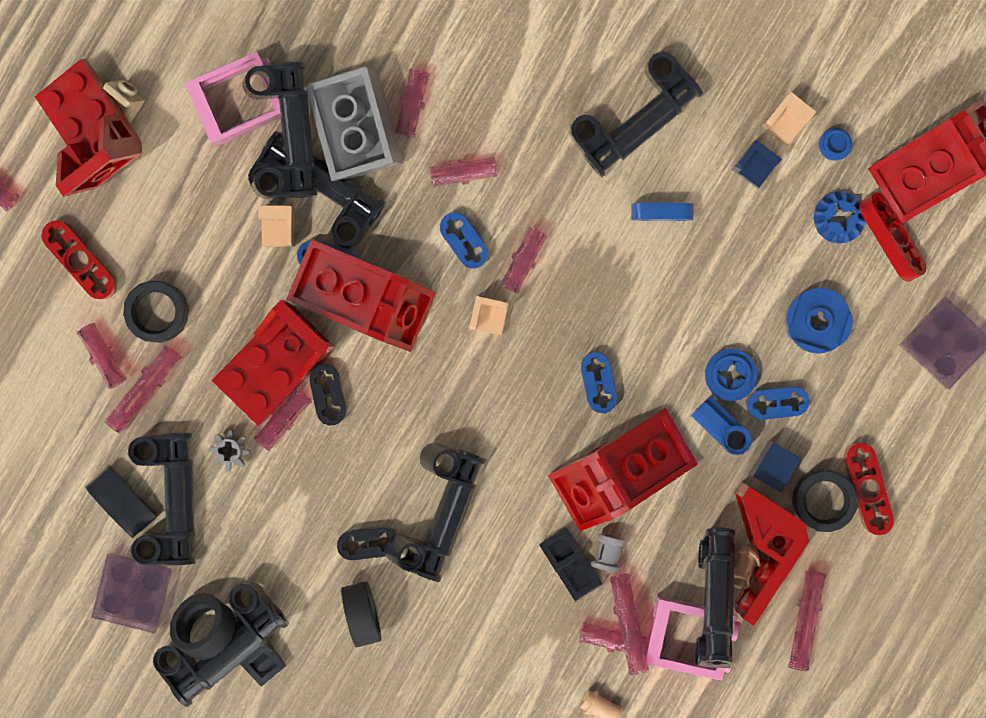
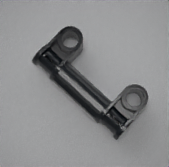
M658 52L654 54L645 66V74L659 94L612 133L608 134L597 119L590 115H581L571 124L569 129L571 140L601 178L606 175L605 171L619 159L625 160L627 156L677 115L681 114V109L695 97L700 98L704 95L697 82L670 53ZM664 60L668 64L669 73L667 76L661 77L654 73V61ZM684 89H687V91L681 97H679L678 99L676 98V96L679 93H681ZM587 122L593 127L594 133L590 139L584 140L578 137L576 133L578 123ZM611 151V154L609 156H607L603 161H600V158L602 156H604L607 152Z
M305 62L255 66L247 72L243 79L242 87L248 97L256 100L279 98L285 165L265 167L254 175L252 189L257 196L264 199L317 196V191L313 189L312 169L315 168L313 159L308 91L304 90L303 69L306 68ZM253 75L263 76L267 81V89L264 91L254 90L250 85V77ZM270 174L276 179L277 184L274 191L266 192L260 187L259 179L261 175Z
M275 131L270 136L260 156L250 169L248 181L251 187L254 175L262 168L285 165L284 154L277 150L279 148L284 152L283 138H281L280 132ZM313 155L315 168L312 169L313 189L343 208L332 225L331 235L334 241L342 248L351 249L356 247L370 226L374 224L381 214L386 201L383 199L378 201L363 191V186L350 178L331 181L327 164ZM273 177L272 183L269 186L261 188L266 192L274 191L277 184L276 179ZM359 202L364 203L365 205H367V206L370 207L371 209H368L367 207L363 206V205L360 204ZM346 224H350L356 229L354 238L349 241H343L338 237L339 229Z
M164 433L162 435L141 436L131 441L128 447V456L134 464L139 466H164L166 532H149L134 540L131 546V555L139 564L191 565L196 563V558L192 557V537L195 536L193 460L189 459V439L192 438V433ZM142 441L149 443L153 449L152 456L148 460L140 458L137 454V446ZM148 540L155 545L156 552L154 556L146 557L141 553L140 544L142 541Z
M430 443L420 453V464L427 471L448 480L426 540L421 541L405 535H395L386 543L385 555L388 560L405 571L440 582L442 579L440 572L446 556L451 555L455 540L477 486L475 484L476 477L481 465L486 463V459L461 449L456 450L439 443ZM443 455L441 464L436 466L437 459ZM409 548L406 556L401 558L403 550Z
M709 528L699 543L698 567L699 569H705L704 628L696 641V666L730 668L731 664H733L731 640L733 637L735 565L733 541L736 537V532L733 529Z
M253 582L235 586L230 591L229 604L244 625L234 632L230 643L224 651L214 658L197 662L174 644L163 646L155 652L153 665L156 671H158L170 687L175 698L183 706L189 707L193 703V698L205 689L210 690L255 651L268 642L267 638L280 627L286 628L289 625L284 613L272 602L260 585ZM244 589L249 590L253 595V602L250 607L245 606L241 601V594ZM169 651L174 652L177 656L178 662L175 668L168 665L166 661Z

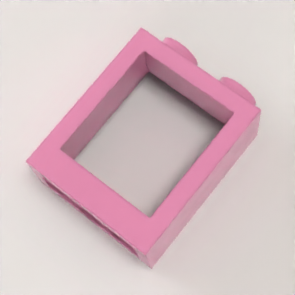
M255 52L185 83L209 140L215 147L281 119L279 98L270 99L274 110L223 131L206 93V89L247 72L255 66L272 65L268 57L262 59V56ZM260 75L264 87L267 89V81Z
M657 595L643 654L644 663L722 681L724 672L729 673L731 667L696 666L695 663L660 656L670 610L704 618V605ZM734 613L732 641L737 640L740 629V622L736 621L737 616Z

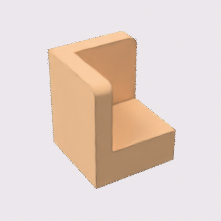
M790 91L762 127L782 143L788 145L803 126L811 120L816 111Z
M258 206V219L262 220V246L295 247V208L293 206Z
M476 296L469 328L502 335L508 303Z

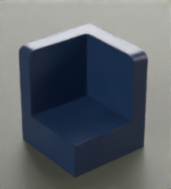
M755 140L749 145L731 170L758 189L782 159Z
M768 441L749 474L781 493L800 463V458L776 443Z

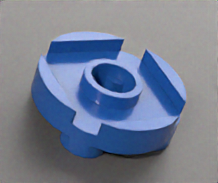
M815 288L801 292L792 300L785 316L788 337L800 349L816 354L832 351L842 345L849 337L853 324L851 311H849L843 297L837 292L826 288ZM818 311L824 313L823 319L827 320V325L820 326L818 330H815L813 328L814 323L810 322L811 315L816 316Z

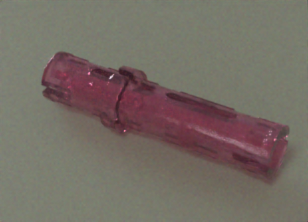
M165 345L149 367H143L140 378L104 422L117 433H121L158 386L162 387L164 385V378L178 360L182 358L181 355L170 346ZM160 365H162V369L158 372V374L154 377L148 386H145V383L149 380L153 373L158 369ZM138 392H141V395L125 413L124 409L128 406V404L132 401Z
M806 570L802 597L798 598L797 606L800 608L790 662L788 663L789 668L800 671H809L819 611L823 610L824 605L821 603L827 574Z
M619 574L620 578H617L616 575L609 578L615 600L613 612L615 615H618L629 669L628 673L629 675H639L640 671L642 673L650 671L637 616L639 605L637 602H634L630 574Z

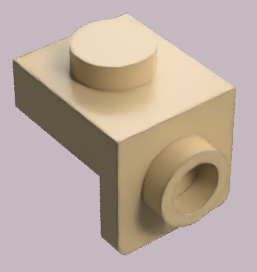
M127 81L106 82L103 89L113 97L126 119L131 123L145 100L137 94V89Z

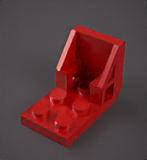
M87 58L77 61L34 96L67 145L57 153L56 187L63 197L98 188L142 154L141 139L113 97L103 89V82Z
M983 98L868 168L901 224L986 176V102Z
M311 239L286 300L374 339L411 352L436 292Z
M280 300L270 310L253 333L255 336L211 380L257 426H260L335 347L286 300Z
M664 408L614 440L548 474V477L579 531H583L626 513L697 466L698 463L667 409Z
M741 482L734 494L748 540L759 550L770 556L767 561L761 560L760 565L756 567L753 576L756 578L750 588L742 589L735 600V603L738 605L735 609L742 619L754 626L809 543L806 523ZM779 536L777 542L773 544V538Z

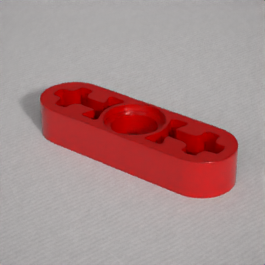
M875 192L860 202L861 214L899 277L906 282H911L924 275L926 272L925 260L886 197L882 193Z
M61 221L47 223L41 233L42 241L72 277L92 298L105 300L112 297L117 289L115 277L71 226ZM54 228L56 230L64 229L65 232L62 234V238L67 244H72L73 241L77 243L68 248L64 255L61 254V251L66 249L64 245L57 241L53 243L51 241L54 237L51 231ZM77 251H83L88 257L86 267L81 270L75 269L71 264V257ZM95 265L98 267L97 270L93 271L96 277L99 279L107 278L108 280L105 284L106 292L100 290L95 292L94 288L97 284L92 277L87 276L85 280L82 278L83 275L90 273Z
M861 442L852 443L844 452V462L850 482L855 487L858 497L857 507L862 524L868 532L874 535H885L892 529L894 517L875 451L868 444ZM859 448L861 452L868 454V458H865L863 463L866 470L873 469V474L866 473L856 478L855 472H862L858 462H852V457L856 455V449ZM867 479L874 480L878 486L877 493L871 498L863 497L860 492L862 482ZM882 500V505H876V508L880 515L886 516V520L881 522L882 527L878 529L876 525L870 524V520L874 518L873 509L871 507L865 509L864 504H874Z

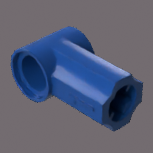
M711 395L690 415L726 452L733 455H741L750 448L752 438L749 431L737 422ZM732 431H740L745 439L743 446L739 449L730 448L727 444V436Z

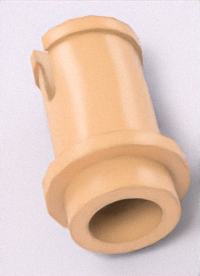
M743 546L735 553V588L747 589L750 585L754 569L760 565L759 552L751 546Z
M588 690L580 704L584 714L588 715L591 713L598 718H621L624 709L600 697L599 692L596 690L594 692Z

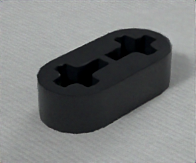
M328 364L319 365L311 371L309 376L310 387L318 419L323 424L332 426L341 423L345 419L347 414L346 402L338 371ZM325 369L327 374H332L334 380L329 382L330 393L325 394L323 384H317L316 377L321 376V370ZM331 396L333 405L340 407V412L335 416L336 420H331L329 415L324 416L323 409L328 407L326 397Z
M389 526L348 530L339 537L337 550L341 557L346 560L386 557L382 545H371L370 540L379 539L382 532L386 533L387 538L398 535V533ZM349 536H353L356 542L366 541V546L358 547L355 554H350V550L344 548L343 543L348 541Z

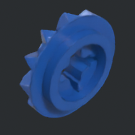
M837 191L827 194L818 202L814 211V224L816 230L824 239L832 243L842 244L854 240L861 234L866 221L860 211L859 197L847 191ZM837 206L842 212L853 213V215L845 220L844 227L846 231H844L843 226L839 222L834 223L832 221L828 223L827 221L836 215Z
M721 350L710 358L705 368L706 385L713 395L722 400H740L749 395L756 385V365L752 358L741 350ZM733 360L735 372L743 375L744 379H733L732 384L727 389V379L722 377L721 374H717V371L728 370Z

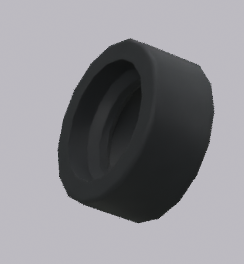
M150 280L137 285L129 292L124 302L123 316L126 326L134 336L146 342L162 343L175 338L183 331L188 321L189 308L185 296L177 287L167 282ZM153 292L163 293L168 296L175 307V317L172 323L166 329L160 331H151L145 328L137 316V307L141 299Z
M818 469L808 472L798 481L793 491L792 504L798 518L806 523L808 527L818 532H833L842 529L852 520L857 511L858 497L855 487L847 477L833 470ZM822 481L836 484L844 496L842 510L834 518L828 520L812 516L806 506V495L809 489L814 484Z
M365 581L342 587L341 596L344 613L354 646L361 647L381 642L382 636L378 614L368 582Z
M206 593L192 595L183 601L174 612L170 622V637L173 644L190 657L199 660L214 658L224 651L235 631V617L231 608L212 594ZM214 610L215 621L210 632L200 641L191 643L190 632L193 624L202 614Z

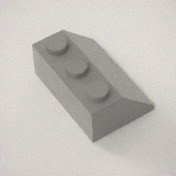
M365 66L305 85L331 181L367 175L403 164L377 69Z

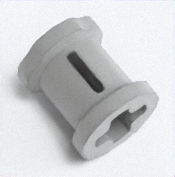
M598 534L597 539L600 542L596 559L591 562V566L619 573L618 561L621 548L625 546L626 540Z

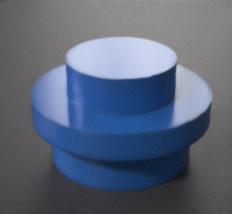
M841 128L828 129L819 139L821 154L831 161L842 160L852 149L850 135Z

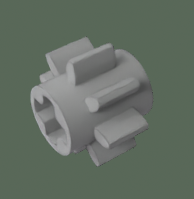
M229 430L227 439L217 434L215 438L219 443L217 446L209 448V451L216 453L217 458L213 464L225 463L226 471L232 469L233 462L243 467L245 463L241 459L242 456L251 453V450L244 449L243 443L247 437L234 438V430ZM232 442V448L237 449V454L232 455L229 459L228 453L223 452V447L228 446Z

